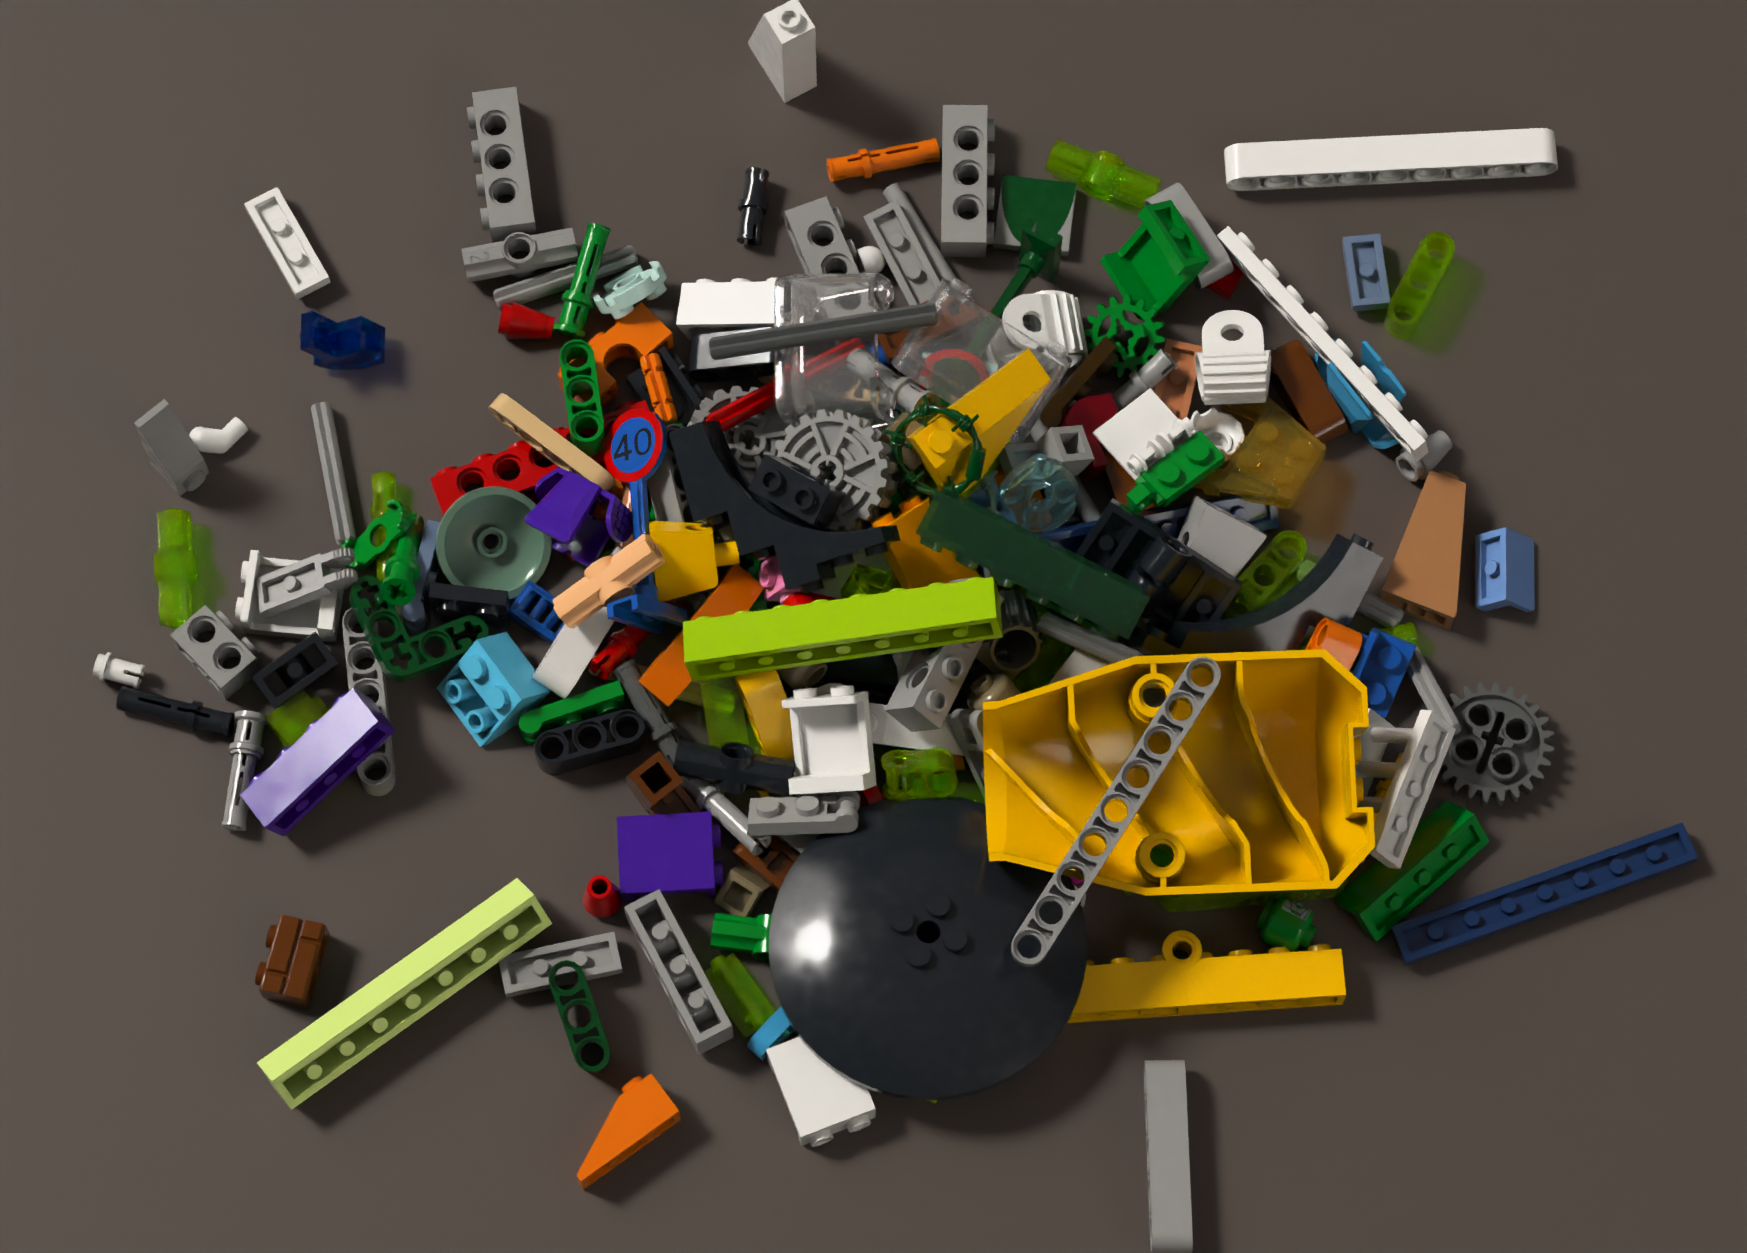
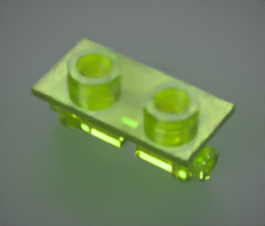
M732 953L726 958L720 955L710 962L712 967L704 973L721 1005L746 1039L758 1031L775 1013V1010L735 954Z

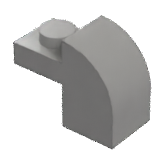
M1082 425L1051 427L1037 442L1005 445L998 455L1008 485H1032L1033 491L1047 489L1070 480L1082 472L1095 459Z

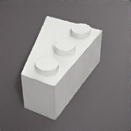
M735 278L731 282L699 279L696 283H682L676 325L691 340L693 336L699 334L762 327H781L812 322L813 311L789 281L782 278H769L763 282H752L743 278ZM808 346L796 347L795 352L807 353Z

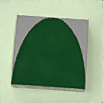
M1002 175L993 248L1020 251L1022 230L1029 219L1036 222L1035 233L1049 241L1052 240L1056 233L1063 236L1060 256L1068 257L1077 183Z

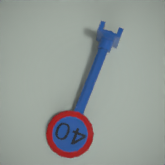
M644 408L630 409L616 419L605 439L603 455L606 468L613 478L630 484L634 540L643 534L650 536L647 479L652 477L661 466L667 451L668 440L665 423L658 414ZM653 572L637 583V587L634 588V595L607 603L608 619L654 634L664 633L663 621L681 627L683 622L687 621V610L658 601L657 586L654 585Z

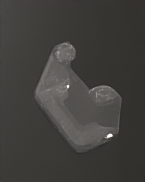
M880 273L792 274L778 277L774 283V327L889 309L890 302L894 299L892 283ZM878 334L776 350L775 402L780 418L788 425L791 424L798 427L801 416L808 414L811 417H816L817 410L825 409L828 412L842 410L860 418H866L871 421L872 427L891 424L893 422V410L896 407V397L893 389L879 379Z
M943 277L927 302L935 303L938 323L932 326L910 329L894 353L891 363L897 370L946 402L953 404L1029 348L1051 381L1009 439L1014 444H1023L1070 367L1072 359L1067 356L1070 351L1050 339L1048 344L1042 341L1036 342L975 303V299L970 295L973 289L966 283L955 277L951 281Z

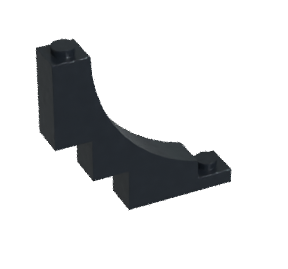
M1337 533L1328 550L1315 567L1298 584L1271 603L1231 619L1196 623L1174 621L1169 633L1151 624L1147 630L1133 625L1127 639L1155 655L1297 650L1309 626L1311 625L1316 628L1324 618L1333 620L1346 627L1349 626L1384 557L1371 551L1374 543L1355 533L1351 539Z

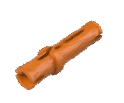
M936 138L867 151L865 148L858 150L856 154L826 159L827 173L830 182L863 176L866 179L871 178L872 174L882 171L940 161V151Z

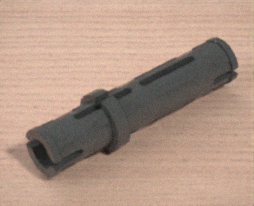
M632 659L616 668L613 674L620 681L635 710L642 716L650 733L648 736L651 743H656L666 760L673 767L679 740H681L676 731L678 726L675 721H670L658 699L638 683L642 673L635 660Z

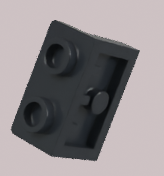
M662 347L657 351L660 355L663 371L665 372L672 401L676 409L677 422H681L687 427L694 411L700 410L699 405L705 399V396L696 383L690 385L684 375L687 371L677 354L671 356L667 349ZM639 368L627 375L626 381L638 400H646L649 410L655 413V408L652 406L645 382V376L643 375L642 368Z
M431 582L429 600L432 613L429 630L461 617L472 615L479 617L486 623L489 631L488 636L508 631L509 608L511 607L508 591ZM465 628L462 638L476 639L479 633L477 631L470 632L468 628Z

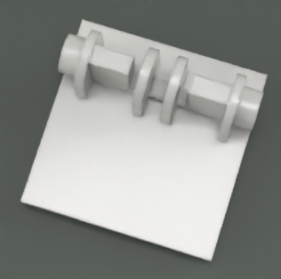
M1150 388L1092 434L1135 481L1142 472H1146L1150 466L1161 458L1166 457L1169 452H1172L1193 435L1191 432L1195 430V427L1187 417L1183 420L1178 419Z

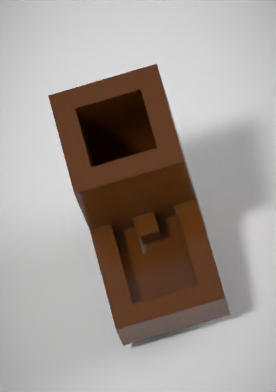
M660 751L626 777L631 791L645 811H649L651 815L701 812L680 785L684 781Z

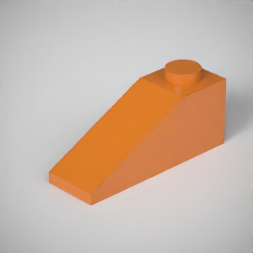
M652 1073L644 1079L641 1076H637L622 1088L623 1094L617 1098L576 1175L578 1183L583 1190L681 1120L678 1108Z

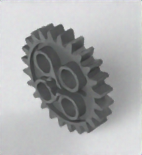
M1478 682L1476 693H1472L1465 685L1461 691L1462 699L1453 693L1448 697L1447 701L1461 725V731L1453 736L1439 770H1444L1445 772L1440 780V784H1447L1450 781L1455 783L1452 791L1454 796L1462 789L1467 791V803H1470L1475 795L1480 796L1482 807L1487 805L1490 797H1494L1498 807H1502L1505 795H1508L1516 803L1520 797L1519 789L1525 794L1530 795L1533 791L1531 781L1541 784L1544 775L1539 770L1548 771L1551 766V762L1544 757L1552 756L1555 747L1544 743L1552 740L1554 732L1542 730L1547 725L1549 718L1536 717L1541 705L1538 703L1528 707L1526 705L1528 693H1524L1518 699L1513 697L1514 686L1512 685L1507 689L1506 693H1501L1498 682L1494 683L1491 691H1486L1484 684ZM1476 713L1481 714L1487 719L1488 724L1476 726L1470 721L1469 716ZM1498 714H1502L1504 720L1483 774H1478L1476 769ZM1518 728L1523 732L1525 738L1513 740L1506 734V729ZM1467 748L1473 752L1475 758L1469 761L1462 760L1457 756L1455 750ZM1504 762L1511 768V773L1501 775L1493 769L1492 764Z

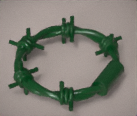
M923 395L924 403L919 404L898 425L895 432L884 430V433L891 435L890 444L892 445L893 456L903 477L897 487L900 488L905 483L908 488L912 487L918 492L934 495L941 499L945 498L948 501L949 508H952L951 500L956 499L973 481L981 479L987 450L982 447L976 429L973 426L979 415L976 414L971 419L969 415H963L956 410L931 405L928 403L927 396ZM933 414H944L957 422L951 431L954 432L959 427L962 432L966 431L973 440L965 475L966 480L955 485L952 477L948 476L950 484L943 486L942 489H933L919 481L925 472L921 471L918 475L914 474V471L910 472L903 463L902 447L912 449V445L905 443L907 437L905 432L909 424L921 418L924 427H927L926 418H931Z

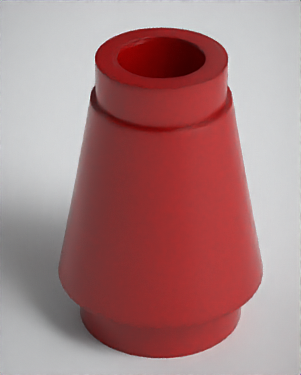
M513 302L512 305L503 304L498 333L507 335L506 339H551L555 317L547 316L516 302Z
M597 875L590 879L583 893V905L589 914L598 918H606L615 914L621 906L620 890L614 883L603 875ZM601 890L605 892L603 894H596V892Z

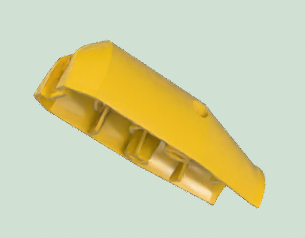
M1325 649L1134 656L1001 701L983 702L984 787L989 862L1007 861L1055 873L1160 708L1150 707L1144 702V691L1149 688L1157 689L1166 699L1191 660L1197 657H1208L1213 659L1221 670V678L1216 690L1093 883L1143 896L1337 889L1375 848L1373 807H1357L1360 801H1363L1364 791L1362 777H1356L1355 766H1357L1358 761H1361L1360 737L1354 738V736L1363 735L1369 728L1367 687ZM1198 667L1191 672V679L1197 686L1206 687L1213 681L1211 672L1206 668ZM1175 701L1169 706V712L1174 719L1186 720L1191 716L1190 706L1186 702ZM1155 734L1148 739V747L1155 754H1164L1170 749V743L1163 735ZM1133 768L1126 773V780L1130 786L1142 788L1148 784V775L1143 769ZM1111 802L1104 808V813L1110 821L1120 822L1127 817V810L1122 803ZM1091 835L1083 840V848L1088 855L1099 856L1105 851V843L1099 836ZM1160 848L1167 851L1172 857L1171 864L1166 867H1158L1153 864L1150 858L1151 850ZM1075 869L1066 870L1062 874L1063 876L1084 881L1082 874Z

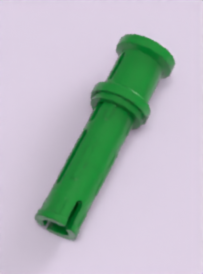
M596 223L587 224V231L570 290H566L562 295L561 300L564 301L559 322L554 324L553 331L571 338L585 339L586 332L584 331V326L589 309H593L595 305L591 295L608 235L611 232L610 228Z
M412 512L410 527L396 540L394 554L385 564V575L387 578L383 580L380 587L382 598L387 603L396 606L407 605L415 597L414 582L419 577L420 571L416 558L424 528L422 516L418 518L417 525L415 524L417 516L415 512Z

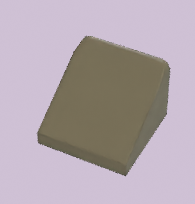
M737 865L730 870L713 902L732 915L751 917L771 886L744 866Z

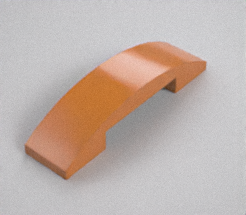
M731 565L718 581L719 585L710 591V596L689 621L696 620L702 616L719 617L733 615L738 611H749L764 587L740 565ZM683 629L638 680L639 684L667 707L692 681L684 663Z

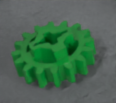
M1125 295L1123 304L1119 303L1116 296L1110 297L1109 308L1102 303L1097 304L1096 307L1100 315L1098 317L1088 315L1087 320L1093 324V328L1084 330L1085 336L1092 338V342L1087 344V350H1093L1105 336L1110 337L1120 346L1117 351L1121 353L1124 361L1117 360L1107 372L1109 373L1113 367H1116L1118 377H1124L1127 368H1130L1131 372L1133 370L1139 371L1140 364L1144 366L1150 360L1149 357L1151 355L1155 356L1158 353L1157 343L1165 342L1167 337L1158 335V329L1164 327L1165 323L1155 322L1153 319L1158 310L1153 308L1146 311L1144 309L1146 300L1143 298L1136 305L1132 304V295ZM1125 310L1138 314L1145 323L1137 324L1129 320ZM1111 316V326L1107 334L1100 336L1104 321ZM1122 325L1125 330H1132L1134 337L1128 339L1129 346H1126L1124 341L1118 342L1116 339V335L1121 333L1120 326ZM1149 336L1148 346L1143 354L1139 356L1138 346L1143 337Z

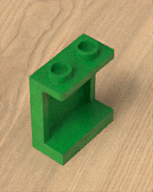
M1172 200L1145 206L1138 214L1142 221L1141 226L1119 251L1106 254L1100 260L1123 298L1125 295H1132V304L1134 305L1140 299H1145L1146 306L1144 309L1148 311L1156 308L1158 310L1156 315L1163 314L1211 261ZM1134 313L1138 319H1142L1138 314Z

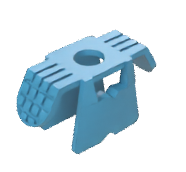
M1365 340L1361 342V367L1365 365L1373 373L1380 388L1377 384L1375 386L1379 390L1381 389L1385 394L1390 392L1400 403L1407 395L1406 391L1369 343ZM1315 353L1314 365L1340 408L1351 431L1355 434L1361 432L1373 448L1385 449L1398 444L1399 442L1369 411L1334 364L1329 363L1327 365Z

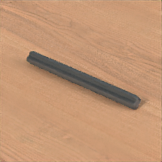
M930 302L712 337L709 339V350L713 360L727 359L932 326L938 323V315L935 303Z

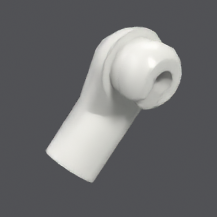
M234 417L222 430L199 426L192 429L189 436L199 451L223 454L248 431V428L239 418Z

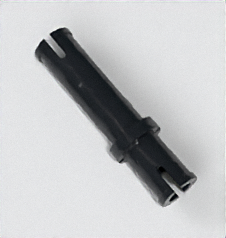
M127 686L121 687L117 697L116 708L119 711L123 710L183 725L187 731L196 732L199 729L229 738L234 729V713L203 707V703L194 700L192 703H187L131 689Z

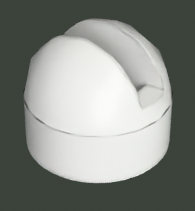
M874 246L856 249L858 254L856 262L860 272L865 271L867 276L870 277L882 271L885 265V258L880 249Z

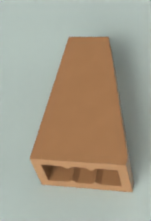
M1430 470L1379 598L1402 609L1408 615L1450 630L1458 607L1466 483L1460 481L1456 475L1450 472Z

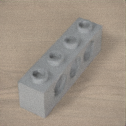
M509 87L472 92L474 106L467 107L469 128H477L478 140L471 141L474 163L481 162L483 174H476L478 196H486L487 208H480L483 231L490 230L493 243L504 241L506 237L515 232L535 235L537 231L517 88ZM493 128H502L505 130L500 135L488 134V132ZM500 161H505L509 163V165L504 169H495L492 167L495 163ZM503 195H510L514 197V199L508 203H500L497 201V199Z
M943 105L941 253L943 257L986 258V244H994V222H987V210H994V187H987V176H994L995 153H987V141H994L995 119H988V105ZM965 143H971L977 148L972 151H966L961 149L960 146ZM964 177H971L977 182L972 185H964L959 180ZM970 211L976 214V217L966 220L961 218L959 214Z
M827 196L784 211L785 228L824 319L882 310L879 303L872 304L868 294L872 292L869 278L865 271H858L854 262L858 260V254L851 239L845 240L841 229L845 226L838 207L831 208ZM819 238H827L832 241L827 246H818L814 243ZM833 270H841L845 273V276L834 279L827 274ZM847 302H854L860 307L854 311H846L841 306ZM874 335L857 337L864 346L865 343L872 344L877 342ZM854 338L834 341V343L838 347Z
M969 578L951 580L948 583L966 581ZM1000 596V606H1001V604H1002V602H1003V600H1004V598L1001 597V596ZM984 640L914 650L885 711L911 732L941 729Z
M660 889L625 906L626 920L697 1054L700 1055L733 1038L732 1024Z

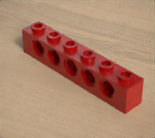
M646 400L638 403L635 401L625 402L619 405L615 411L603 415L606 437L612 424L623 413L636 408L649 410ZM553 428L554 431L572 443L569 428ZM586 428L579 432L578 435L583 438H590L597 431L592 428ZM524 440L510 445L508 450L495 455L492 453L479 455L472 460V463L462 467H446L437 472L436 476L431 477L430 482L443 517L448 508L457 499L466 494L465 488L473 483L481 484L483 487L499 486L510 488L524 494L532 501L537 500L535 494L536 483L542 477L558 468V466L554 463L546 468L536 465L545 456ZM604 448L598 454L589 456L607 470L603 456ZM508 470H514L519 473L518 477L511 481L500 478Z

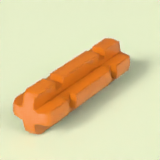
M657 353L644 355L640 358V365L645 376L652 406L655 408L654 411L665 423V426L676 423L678 419L665 372L663 371L660 355Z

